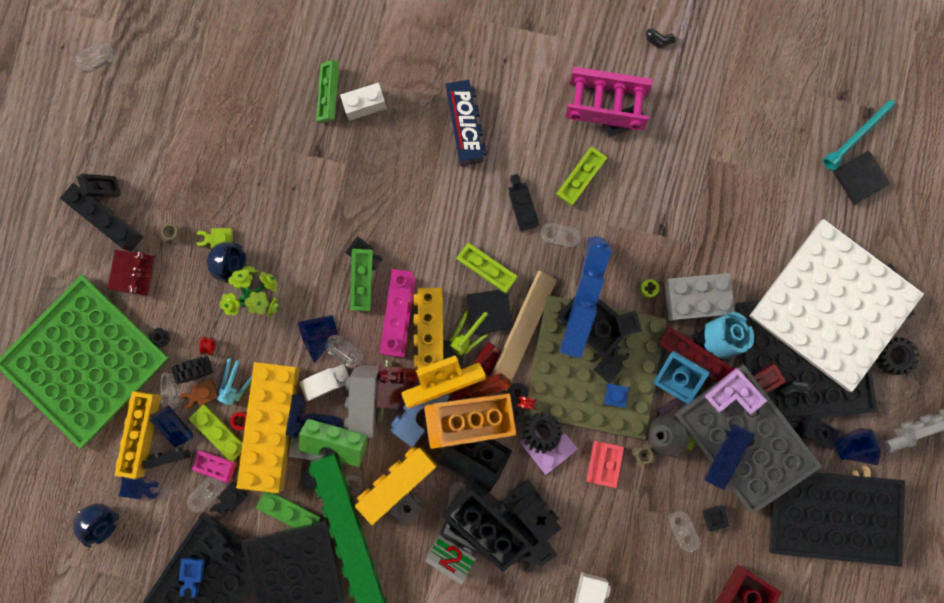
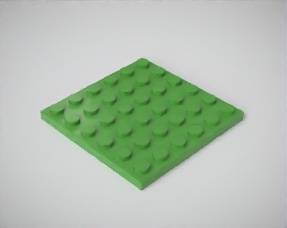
M81 275L0 357V371L79 449H83L129 402L132 391H139L168 362L170 357L158 348L85 275Z

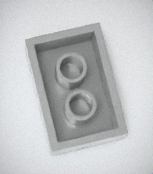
M730 273L670 278L663 281L668 322L721 317L735 312Z

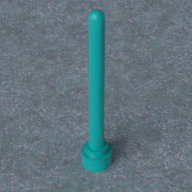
M889 100L837 152L829 153L823 159V164L832 171L836 170L841 165L842 157L895 106V101Z

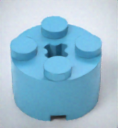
M737 312L725 314L706 323L705 348L708 352L721 359H728L742 354L753 346V329L751 326H747L745 323L747 319Z

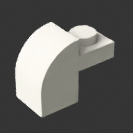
M343 364L312 375L299 382L306 401H310L346 386V380L349 375Z

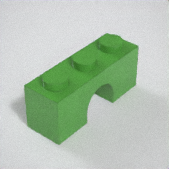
M307 419L299 434V450L319 456L323 447H328L339 454V462L357 467L360 466L366 453L367 435Z

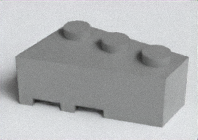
M356 365L352 374L346 380V390H349V397H346L345 401L348 417H345L344 429L367 435V438H373L376 426L379 366Z

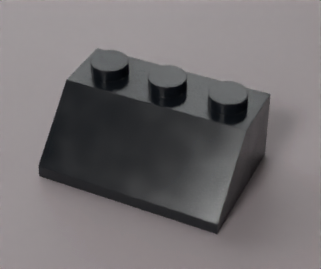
M494 439L445 446L438 455L436 462L470 482L475 478L490 492L499 480L512 450Z

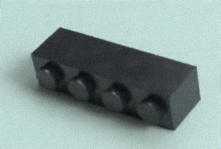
M72 183L60 197L62 201L124 250L132 252L144 238L143 235L97 198L82 196L80 186Z

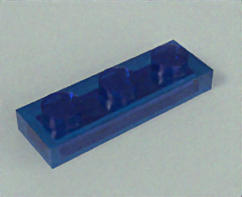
M733 424L704 480L725 490L754 434Z

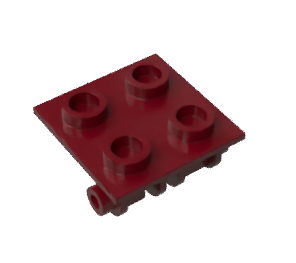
M115 250L107 289L147 296L155 256L146 255L141 252L134 253Z
M379 366L376 408L403 409L405 402L401 393L418 386V383H420L416 373L418 369Z

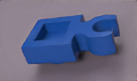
M187 557L181 559L179 581H185L180 589V596L186 595L187 588L192 590L191 597L197 596L199 589L196 582L200 583L203 580L205 559Z

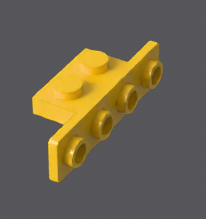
M455 355L416 370L421 385L403 391L401 394L407 409L485 380L486 375L480 363L460 369Z

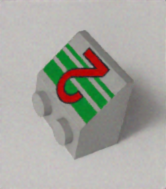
M439 533L426 555L425 562L462 585L475 560V554Z

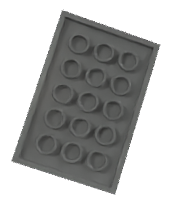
M742 364L738 367L739 371L767 400L751 415L736 399L720 413L715 409L704 395L720 381L674 414L750 514L753 515L822 468V466L746 366Z

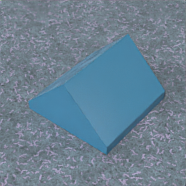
M672 351L654 383L656 386L688 404L693 400L710 372Z

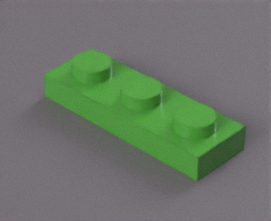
M335 60L327 61L320 66L316 122L322 124L335 120L336 97L338 93L337 81L339 76V62Z
M352 249L350 310L371 311L373 249Z
M264 492L256 509L293 528L319 522L322 517L277 493Z

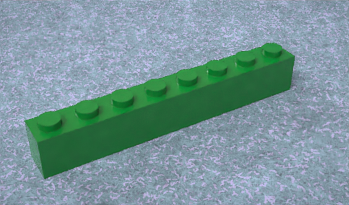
M335 452L312 460L309 472L312 479L315 478L317 483L315 487L316 494L319 499L322 498L324 504L322 507L325 519H329L331 525L329 526L330 536L332 539L335 538L337 543L335 547L338 559L342 558L343 561L342 572L344 578L349 580L351 599H355L356 603H387L341 462H339L338 453Z

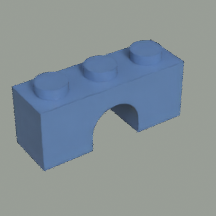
M446 394L407 409L405 404L403 407L404 413L401 417L397 416L391 423V432L413 447L425 431L416 422L417 413L424 406L446 402L450 396Z

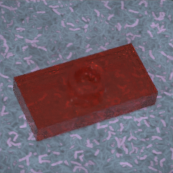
M502 373L491 377L487 376L485 380L465 387V393L473 398L485 397L512 387L511 380Z

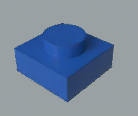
M607 384L604 404L625 408L629 387Z

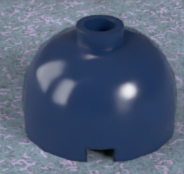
M233 242L216 244L207 255V267L210 274L217 280L229 283L228 279L232 276V273L236 270H242V267L246 266V253H243L241 249L243 246Z
M101 503L91 504L81 509L73 523V531L76 538L86 547H92L90 544L94 543L98 545L103 543L115 531L117 526L114 523L116 519L119 521L118 513L111 507Z

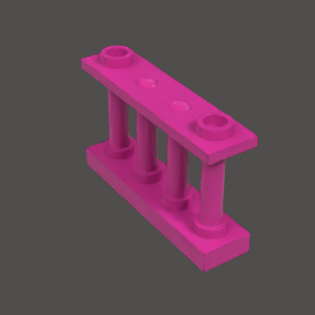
M573 66L569 85L576 86L574 104L568 103L565 118L573 121H586L644 131L649 116L641 115L643 97H648L653 79ZM584 87L596 89L594 107L581 106ZM604 90L615 92L613 110L601 109ZM623 93L635 95L633 114L621 112Z
M392 269L380 347V353L384 355L405 358L416 277H413V272Z

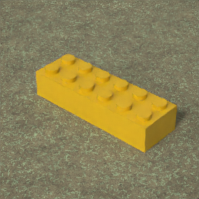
M254 362L236 488L280 493L284 490L300 373L299 367Z

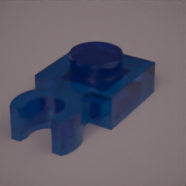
M122 477L119 496L141 499L142 495L145 494L148 498L154 499L158 496V493L151 492L150 488H158L160 483L157 481L145 483L146 477L137 479Z

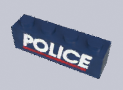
M470 80L446 83L459 164L464 166L481 163L484 159L483 156L487 155L485 143L481 144L480 136H483L482 125L477 124L476 117H480L478 105H474L473 98H476L475 87L470 86Z

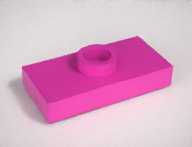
M198 450L192 470L230 483L237 462L204 450Z

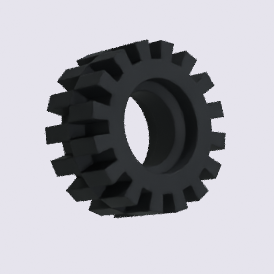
M891 338L878 356L879 359L875 360L876 363L880 362L878 367L884 369L883 372L892 375L910 373V370L916 368L914 364L919 362V360L915 359V357H919V353L914 352L918 350L916 346L912 347L914 343L907 341L908 339ZM895 348L900 349L903 353V360L899 364L892 362L890 357L891 351Z
M208 356L188 360L171 367L176 384L200 379L213 373Z
M542 412L540 416L539 413H535L534 417H529L523 428L522 438L526 439L524 443L526 446L530 445L529 449L531 451L535 448V453H539L542 450V454H544L547 450L551 452L557 446L562 437V430H560L561 424H556L558 421L556 417L552 420V415L549 414L546 417L545 412ZM539 426L546 428L550 434L549 438H538L534 432L535 428Z

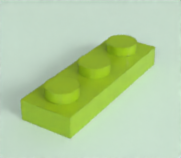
M591 146L558 190L556 196L572 207L608 157Z
M470 243L465 245L456 258L458 262L505 294L518 278L517 275Z
M203 404L189 418L227 459L235 461L241 455L243 441L206 404Z

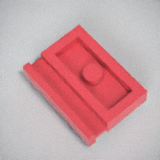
M594 440L586 482L617 488L624 447Z

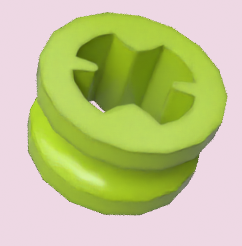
M653 279L645 280L640 285V294L645 298L656 296L659 292V284ZM648 283L651 284L650 286H654L651 294H648V291L645 292L644 287L648 286Z

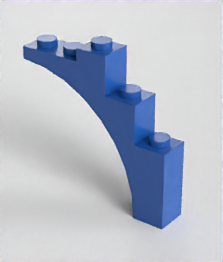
M588 237L578 287L560 345V353L580 359L597 312L596 304L612 252L611 245H608L609 243L602 237Z

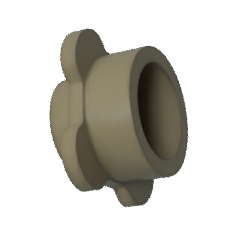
M165 222L161 229V240L163 242L173 241L174 243H179L182 226L178 223L173 225Z
M645 443L640 448L635 447L632 449V455L635 456L638 467L655 462L656 457L651 451L650 444Z

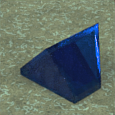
M333 315L297 323L303 343L314 363H316L334 337L338 335Z
M858 428L837 438L834 445L841 460L847 459L872 465H878L882 448L873 429Z

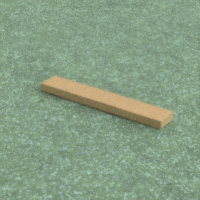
M542 271L537 272L489 378V383L508 391L544 311L547 295H551L557 279Z

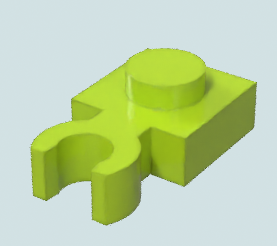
M211 228V234L204 231L197 232V235L205 237L203 242H197V245L200 247H206L211 244L212 249L218 243L233 242L232 228Z

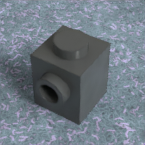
M409 491L389 511L404 526L423 508L421 504L423 501L415 492L412 494Z

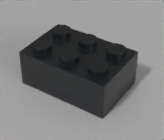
M575 296L555 318L565 329ZM598 298L596 304L597 312L585 346L603 360L607 358L624 336L620 337L614 318L618 314Z

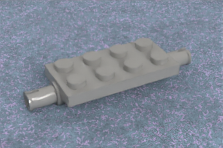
M944 408L939 410V414L921 416L919 421L914 422L911 420L901 423V427L894 429L897 437L884 442L887 451L893 453L907 447L916 446L918 439L943 431Z

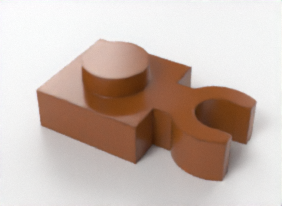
M208 379L191 387L192 394L183 393L179 398H189V404L183 406L184 409H189L196 402L199 406L216 400L219 394L213 379Z

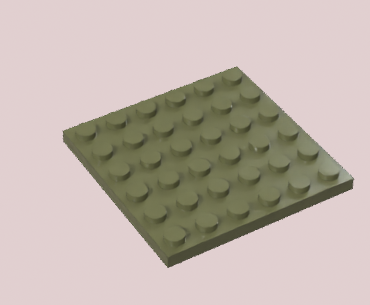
M547 295L527 398L537 399V402L534 404L536 410L525 408L524 416L534 417L535 413H539L540 416L542 412H545L546 417L549 414L552 415V420L556 417L558 423L645 440L655 389L654 380L657 377L662 349L657 343L665 332L667 319L637 313L642 331L624 336L617 346H621L618 355L620 357H623L626 353L630 355L627 360L620 361L619 365L623 369L611 383H607L593 370L602 359L585 346L581 359L560 353V345L565 328L555 318L571 300ZM611 308V309H612L613 311H615L618 315H622V314H625V313H629V312H630V311H625V310H620V309ZM607 384L629 387L625 408L604 404Z

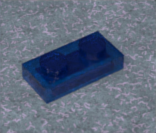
M299 394L292 395L285 434L289 439H297L298 434H300L303 428V422L300 420L301 415L306 411V401Z
M169 405L150 415V421L174 448L193 438L192 431Z

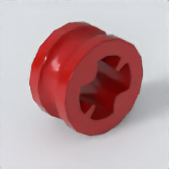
M202 337L200 341L201 355L208 353V355L212 356L214 354L216 345L214 337H210V339Z
M519 396L521 402L518 404V407L536 410L534 404L537 402V399Z
M237 412L231 416L230 424L235 430H245V424L244 426L237 425L236 421L238 420L236 418L244 417L245 421L243 422L246 423V412Z

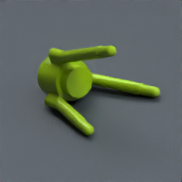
M465 311L453 337L449 340L451 342L449 347L460 356L463 354L467 355L471 349L488 337V333H485L469 345L470 336L488 315L487 312L483 313L465 336L462 334L459 336L469 314L468 311Z

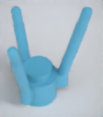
M231 358L227 359L217 398L218 401L227 405H233L234 401L239 402L242 394L252 381L251 376L240 391L236 393L237 388L233 387L232 383L240 361L236 360L227 383Z

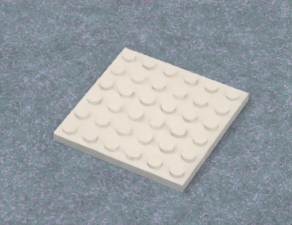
M823 219L817 224L749 317L848 392H853L924 293Z

